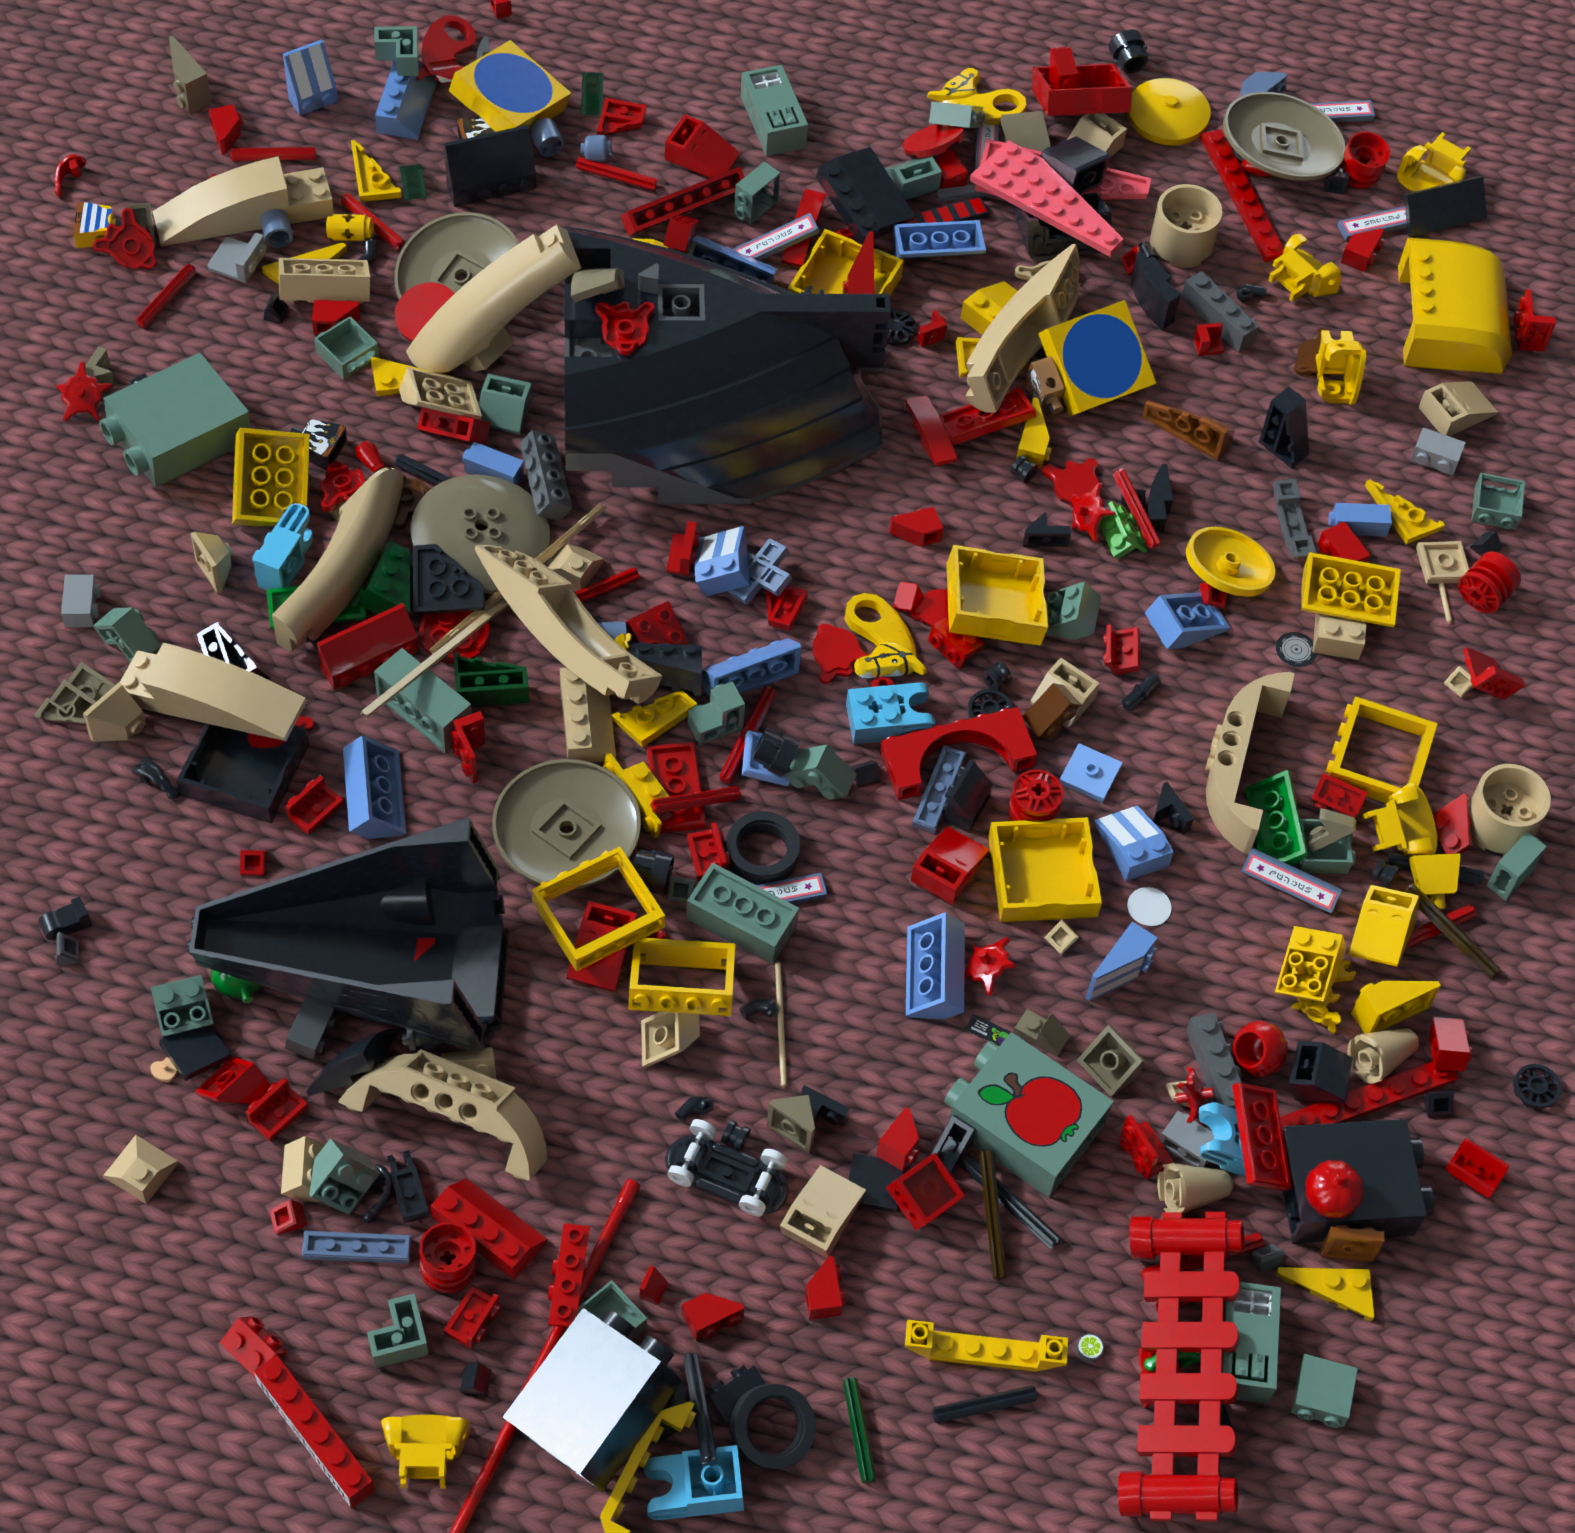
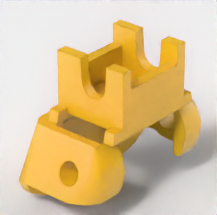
M1442 132L1432 144L1427 142L1425 146H1415L1404 155L1397 173V179L1412 192L1464 180L1466 169H1464L1466 160L1464 159L1470 153L1471 147L1467 146L1464 150L1446 141L1444 139L1446 134ZM1429 150L1426 161H1419L1423 157V155Z
M1302 234L1292 235L1288 240L1283 255L1273 262V266L1277 269L1270 273L1268 281L1272 283L1277 280L1290 291L1289 300L1291 302L1307 292L1314 297L1337 294L1342 279L1339 268L1333 262L1323 265L1312 255L1298 249L1308 242Z
M1321 330V344L1319 353L1315 357L1318 369L1317 378L1319 382L1317 390L1319 396L1328 403L1355 405L1365 369L1366 349L1360 342L1354 341L1352 331H1341V339L1334 340L1331 338L1329 331ZM1323 374H1344V381L1324 380Z
M1413 781L1388 797L1389 802L1385 804L1386 807L1363 814L1364 819L1373 817L1380 844L1372 847L1373 852L1397 846L1398 851H1403L1404 855L1407 856L1435 854L1437 832L1432 811L1423 791Z
M408 1415L382 1419V1430L390 1456L396 1457L397 1461H400L399 1479L401 1488H407V1479H440V1489H446L447 1462H453L454 1458L460 1457L471 1433L470 1421L461 1417L443 1415Z

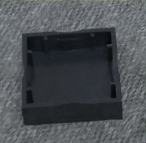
M205 723L199 742L190 752L177 778L180 795L272 823L309 746L307 729L294 725L287 738L289 740L285 744L273 748L259 749L258 747H252L250 742L247 741V732Z

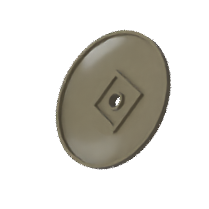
M1276 92L1249 93L1235 99L1225 113L1223 127L1231 146L1250 164L1269 174L1291 180H1317L1334 173L1343 161L1346 147L1339 128L1325 113L1299 98Z
M461 212L448 214L432 220L411 236L399 254L394 276L397 295L400 299L410 288L427 282L443 284L456 293L474 276L518 245L519 242L508 227L484 214ZM460 274H467L466 279L462 281L457 280Z
M473 474L448 479L429 490L414 510L411 520L410 537L412 547L413 545L437 544L471 576L483 584L485 594H494L498 591V588L478 557L475 546H500L502 549L512 552L516 550L535 559L549 547L550 529L547 518L537 516L533 497L523 488L499 477ZM482 524L485 525L487 529L484 531L477 530L475 526Z
M574 759L543 762L517 775L500 794L492 819L493 837L500 856L515 873L539 886L541 882H548L556 878L561 872L577 868L582 862L593 860L601 856L606 850L609 852L619 846L627 858L630 859L638 844L641 828L639 807L628 786L606 768L591 762ZM563 826H570L573 828V831L566 834L561 832L560 829ZM615 868L574 889L586 888L601 883L619 870Z

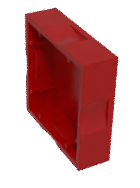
M1114 63L1076 66L1078 71V88L1053 90V85H1049L1050 66L1032 67V93L1047 116L1131 112L1132 87L1120 75V71Z

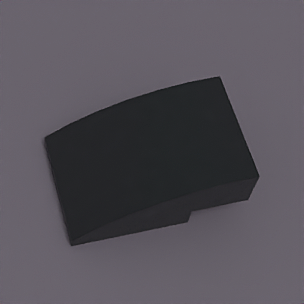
M1139 251L1136 255L1130 281L1132 290L1146 315L1163 331L1175 321L1181 293L1170 285L1171 275Z

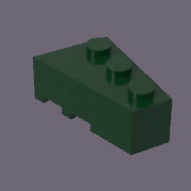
M389 540L373 567L358 605L378 615L403 603L409 614L410 550Z
M453 652L456 692L467 700L471 707L529 703L527 667L497 661V664L483 661V658L479 657L471 659L462 657L460 653Z

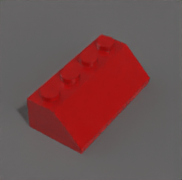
M403 603L317 643L321 671L334 690L348 686L352 681L361 677L369 676L401 648L410 655L419 650L418 637Z
M467 1178L448 1186L431 1205L432 1218L436 1222H455L465 1226L472 1233L476 1241V1252L513 1280L548 1241L546 1237Z

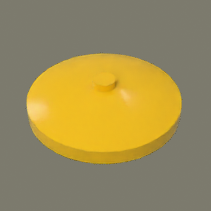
M1170 78L1153 79L1139 85L1132 92L1131 112H1127L1128 120L1138 134L1152 142L1172 146L1187 144L1198 139L1206 131L1211 115L1210 105L1206 97L1197 88L1186 82Z
M1223 527L1202 528L1192 535L1187 544L1186 557L1194 572L1206 583L1225 593L1245 597L1260 595L1270 587L1275 577L1274 562L1267 551L1256 541L1238 531Z

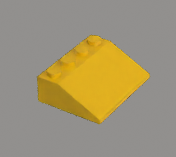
M239 428L236 433L232 525L276 526L290 505L302 504L307 507L310 434Z
M1309 552L1303 570L1301 610L1394 627L1401 569Z

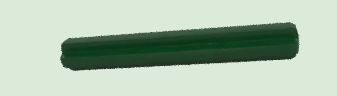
M856 1377L846 1378L843 1381V1388L861 1482L863 1484L874 1483L876 1481V1473L858 1379Z

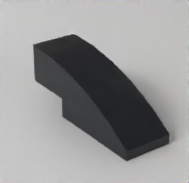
M1162 464L1153 480L1145 510L1156 532H1164L1167 521L1166 514H1170L1173 502L1167 464Z

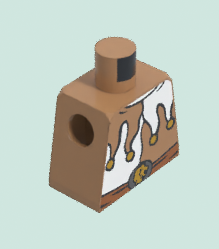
M1052 357L1031 362L1023 383L1032 400L1033 398H1038L1041 410L1049 408L1051 414L1061 412L1063 406L1060 399L1064 392V385Z

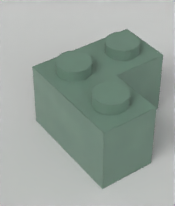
M417 26L374 27L376 61L396 60L397 76H419Z
M133 607L113 608L93 625L107 645L116 644L130 663L137 651L153 653L161 646L155 631L146 626L143 622V615Z
M734 683L717 685L714 689H711L710 703L697 705L688 710L687 724L699 746L743 730L745 703Z
M828 745L797 750L784 774L796 788L814 785L828 800L846 797L857 775Z
M415 1293L388 1300L393 1325L367 1332L375 1369L428 1355L427 1342Z

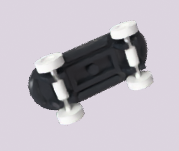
M699 1119L693 1120L689 1128L694 1135L691 1134L679 1138L667 1150L665 1164L668 1170L667 1176L678 1185L684 1187L693 1186L734 1203L744 1212L758 1217L778 1211L787 1201L789 1194L788 1183L780 1170L785 1168L788 1160L782 1153L776 1150L764 1149L760 1157L761 1160L713 1141L717 1132L716 1129L708 1122Z

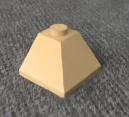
M192 532L190 534L195 560L216 593H221L232 566L230 558L233 555L229 544L227 542L223 543L218 535Z
M568 542L550 558L545 566L572 583L571 589L576 592L588 585L604 563V558Z
M117 683L83 713L89 737L93 742L129 740L132 736L139 734L146 725L143 711L121 683Z
M658 1012L641 1020L642 1067L647 1068L676 1055L693 1043L700 1036L699 1014Z
M135 1135L103 1177L147 1204L179 1162Z

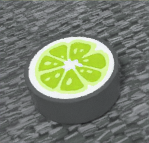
M1090 1333L1081 1336L1076 1345L1077 1355L1085 1362L1097 1361L1102 1356L1104 1350L1101 1338Z

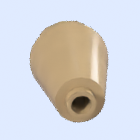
M1408 1028L1359 1034L1349 1041L1347 1052L1349 1056L1353 1057V1064L1358 1069L1355 1072L1356 1075L1364 1082L1374 1084L1382 1081L1416 1052L1419 1046V1039L1416 1033Z
M1169 1163L1162 1166L1165 1168L1164 1171L1158 1174V1196L1160 1201H1165L1167 1208H1163L1165 1212H1182V1214L1229 1196L1234 1186L1232 1177L1224 1170Z

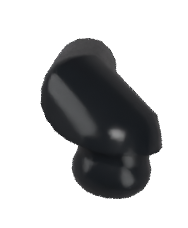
M372 238L363 241L362 246L365 247V254L357 259L368 260V265L378 257V244Z
M690 1097L674 1114L678 1120L684 1122L691 1114L709 1113L712 1111L714 1104L711 1099L706 1097Z

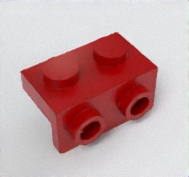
M687 521L685 534H673L666 568L667 573L689 576L691 564L695 565L697 555L694 547L699 546L700 532H696L697 522Z
M949 616L935 623L928 637L931 645L943 654L957 669L963 668L966 659L981 651L985 644L977 636L949 632Z
M1112 624L1107 625V632L1103 636L1106 646V653L1103 654L1105 666L1110 668L1113 675L1141 671V632L1139 628L1133 627L1115 631Z
M1323 773L1311 799L1315 801L1314 806L1328 810L1330 807L1337 810V813L1356 819L1368 792Z
M320 775L317 779L311 780L300 794L293 796L286 805L287 816L295 825L310 835L344 805V800L326 785L325 778Z
M716 822L711 823V830L687 834L686 839L697 881L702 879L712 863L727 870V866L730 865V857L728 851L723 850L722 845L725 844L724 834L722 830H718Z
M283 1078L279 1082H274L262 1098L254 1100L249 1105L246 1114L248 1122L271 1142L308 1108V1103L290 1088L289 1081Z
M1465 1138L1444 1170L1454 1178L1472 1187L1479 1194L1490 1198L1510 1166L1468 1138Z
M471 1286L443 1330V1334L472 1350L475 1343H481L487 1332L485 1327L490 1320L494 1321L501 1310L499 1296L494 1293L491 1297Z
M254 1316L239 1317L219 1343L255 1377L254 1370L275 1355L278 1357L285 1356L287 1350L282 1346L283 1343L277 1336L269 1334L263 1328L264 1324L261 1320Z

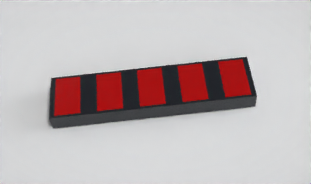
M980 196L915 213L916 218L905 224L973 221L988 217L989 211Z

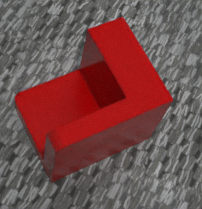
M1222 323L1197 325L1193 340L1198 356L1223 354L1224 347L1221 340Z

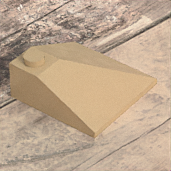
M407 367L399 388L403 402L409 405L481 420L482 414L471 381Z

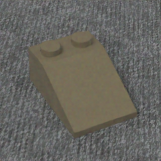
M172 35L169 37L175 78L173 84L177 91L176 101L180 108H184L189 114H192L212 104L207 73Z

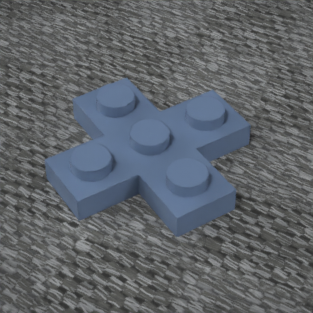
M769 538L756 556L747 551L749 586L728 591L730 596L748 605L762 587L779 597L792 580L789 573L778 568L789 553L787 547Z

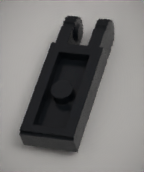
M409 1150L403 1151V1160L407 1166L405 1169L397 1170V1163L393 1154L387 1156L392 1184L403 1223L429 1217L416 1166L413 1165Z

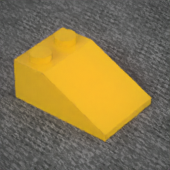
M1005 281L979 289L963 301L961 319L983 335L994 318L1018 291Z
M1381 981L1375 985L1373 983L1367 984L1360 990L1361 993L1355 1001L1351 1015L1364 1034L1381 1032L1429 1009L1441 984L1439 981Z

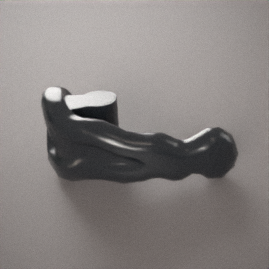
M143 758L139 764L132 768L131 772L138 775L144 783H148L151 780L163 792L167 793L169 799L175 800L179 797V789L171 785L170 780L165 776L161 767L153 762L151 758Z
M375 1164L376 1168L380 1171V1175L373 1182L371 1188L374 1191H379L385 1185V1190L379 1201L364 1215L363 1221L367 1224L373 1222L376 1216L383 1211L394 1192L391 1175L380 1164Z

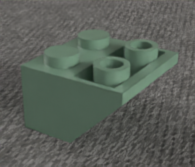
M933 157L916 158L885 168L905 200L940 189L942 171Z
M487 374L479 401V408L482 414L481 420L491 422L490 428L520 435L532 401L531 383Z
M1085 581L1048 593L1046 601L1048 629L1045 634L1073 640L1093 635L1101 596Z
M202 975L150 987L162 1037L214 1025Z
M330 1138L314 1159L309 1195L349 1215L380 1175V1171L368 1156Z

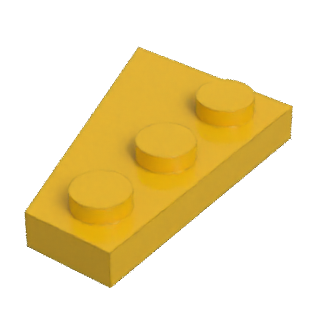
M681 690L655 699L654 703L644 707L637 705L632 707V711L620 714V712L611 714L612 721L641 747H644L688 717V710L697 706V703Z

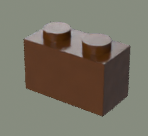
M1052 683L1025 712L1022 718L1038 737L1050 739L1060 732V727L1066 721L1071 720L1076 715V710L1081 704L1064 685Z

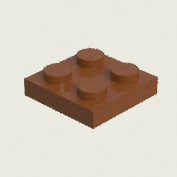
M1346 1225L1331 1227L1321 1245V1257L1373 1262L1384 1243V1232L1376 1231L1373 1228L1351 1229Z

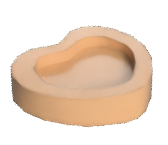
M168 1057L151 1065L152 1075L162 1082L168 1083L173 1081L178 1073Z

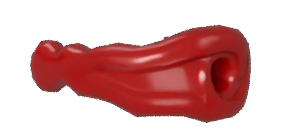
M70 154L57 166L55 174V194L57 197L63 196L62 182L67 173L72 172L76 178L82 175L80 168L84 167L87 163L83 156Z

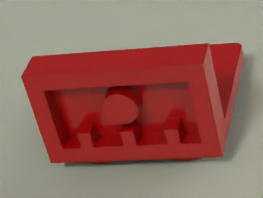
M1526 289L1524 297H1520L1519 310L1515 311L1513 323L1517 325L1515 341H1518V350L1545 352L1556 325L1555 317L1534 315L1531 289Z
M669 601L660 603L625 621L626 632L632 630L638 643H669L673 645H686L689 643Z
M1469 647L1463 649L1465 664L1469 669L1470 681L1474 688L1505 700L1525 687L1523 678L1498 668L1497 661L1494 658Z
M481 711L454 720V731H451L454 742L452 744L453 752L456 758H461L463 762L461 763L462 771L465 777H470L472 783L478 782L476 756L473 750L485 744L484 717Z
M1132 1115L1126 1117L1119 1137L1120 1145L1133 1158V1164L1137 1172L1142 1173L1145 1179L1148 1180L1159 1174V1172H1163L1165 1168L1162 1166L1164 1164L1174 1162L1147 1121L1138 1125Z

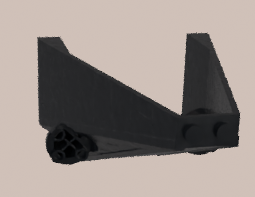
M470 818L460 819L196 906L195 915L191 919L192 935L188 941V952L199 966L372 1021L406 1028L407 1030H404L402 1033V1041L404 1046H409L411 1054H416L420 1049L431 1052L444 1043L469 1051H482L485 1048L483 1042H490L494 1037V1031L501 1028L509 933L508 928H503L502 915H500L505 914L503 894H499L497 880L500 879L499 868ZM418 938H435V944L414 961Z

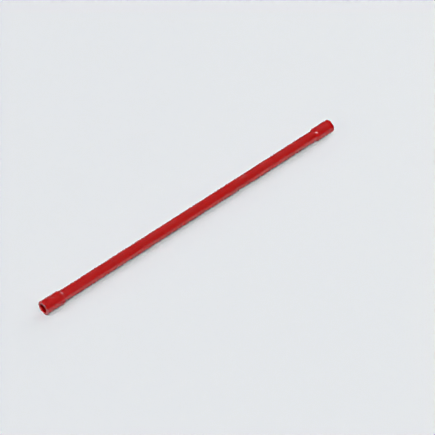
M626 1180L617 1198V1203L584 1266L579 1305L628 1208L631 1207L641 1187L635 1180ZM553 1327L522 1390L568 1328ZM507 1420L449 1533H465L517 1430Z

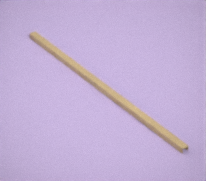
M601 503L598 504L535 559L542 564L604 512L607 509L605 504L603 506ZM498 590L485 601L484 611H473L431 647V654L438 651L504 598Z
M505 598L363 709L361 715L365 714L367 715L366 719L369 718L509 606Z

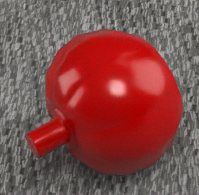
M1262 1020L1253 1021L1240 1028L1235 1034L1232 1045L1233 1057L1242 1071L1255 1077H1268L1279 1071L1285 1064L1288 1043L1278 1026Z
M1327 1160L1321 1162L1308 1174L1305 1182L1308 1203L1319 1215L1327 1218L1341 1219L1352 1214L1361 1205L1364 1197L1361 1175L1343 1161Z

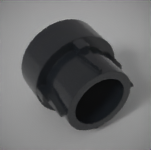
M1129 29L1122 31L1110 41L1108 49L1115 64L1119 65L1121 71L1135 73L1143 69L1148 63L1147 46L1138 30Z
M767 728L761 735L752 758L763 765V768L767 769V771L782 777L792 762L800 741L780 731L777 733Z
M640 849L637 852L633 867L651 893L665 896L669 886V878L672 876L675 855L655 850L651 852Z

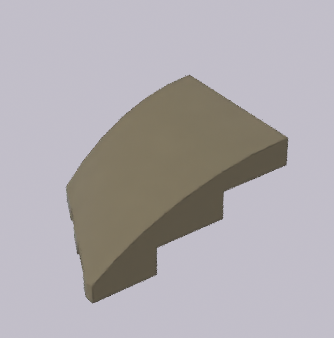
M1042 111L1001 115L1000 122L1005 134L1004 143L1009 140L1020 147L1041 152L1047 147H1051Z
M620 268L576 271L571 282V297L573 301L578 302L601 293L606 294L624 288V272Z
M81 662L69 680H63L51 699H45L34 716L38 719L86 724L83 713L111 690L115 684Z

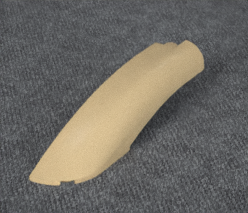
M555 225L540 236L531 235L468 281L433 315L415 337L406 351L412 363L416 367L432 373H445L455 369L490 346V341L528 304L581 269L567 230L559 225Z
M1076 244L1070 245L1037 272L1002 308L977 343L966 363L969 371L967 383L970 386L966 398L976 409L988 413H997L1010 385L1018 373L1043 346L1038 333L1068 320L1077 302L1080 290V283L1078 282L1080 260Z
M383 468L377 471L340 507V520L319 562L304 582L272 614L278 645L293 652L298 646L303 645L307 637L315 641L344 610L364 583L385 545L397 513L404 482L398 470Z
M475 546V551L492 581L519 619L540 643L569 670L603 695L616 693L618 697L623 699L630 698L637 704L644 702L655 692L662 675L631 655L607 634L571 589L572 583L524 553L516 550L515 552L505 550L500 546Z

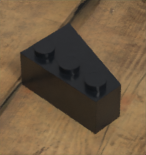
M1288 386L1271 400L1259 443L1290 468H1294L1309 455L1306 399Z
M217 622L197 634L203 654L250 671L267 680L271 679L239 641Z
M631 643L630 654L661 674V684L672 686V690L678 692L681 688L694 691L695 696L701 697L702 646L693 644Z

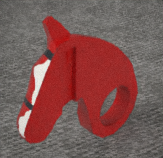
M446 15L431 24L422 41L421 58L423 66L419 71L417 80L420 81L425 77H432L441 84L451 85L454 73L463 68V66L457 64L454 56L470 51L476 39L475 30L467 20L455 15ZM445 28L457 29L464 35L465 41L453 40L447 35Z

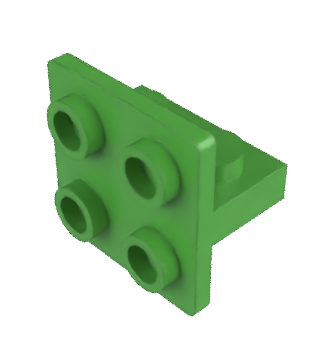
M1114 501L1109 502L1111 511H1114L1116 514L1104 516L1099 525L1113 557L1118 560L1135 548H1138L1143 553L1147 552L1146 542L1132 513H1129L1123 505L1119 506Z

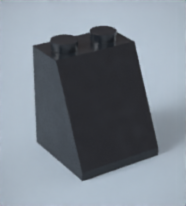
M1075 136L1068 140L1065 139L1053 147H1047L1042 151L1041 158L1081 195L1102 185L1110 155Z

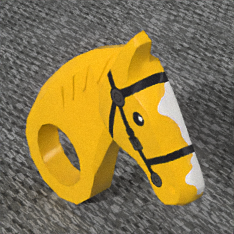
M974 68L965 69L957 77L948 81L941 91H930L927 95V98L938 102L981 106L985 112L983 124L1001 125V115L1026 112V99L1018 91L1000 89L985 94H978L976 86L980 82L981 76L978 70ZM1001 102H1011L1017 108L1004 112L997 110L994 106Z
M868 593L853 596L848 601L844 618L848 627L877 646L869 656L856 660L854 669L858 676L862 678H877L882 676L912 674L913 671L921 675L927 673L924 665L917 659L915 644L908 627L892 606L883 598ZM862 607L872 608L880 614L881 619L876 622H865L856 616L855 611Z

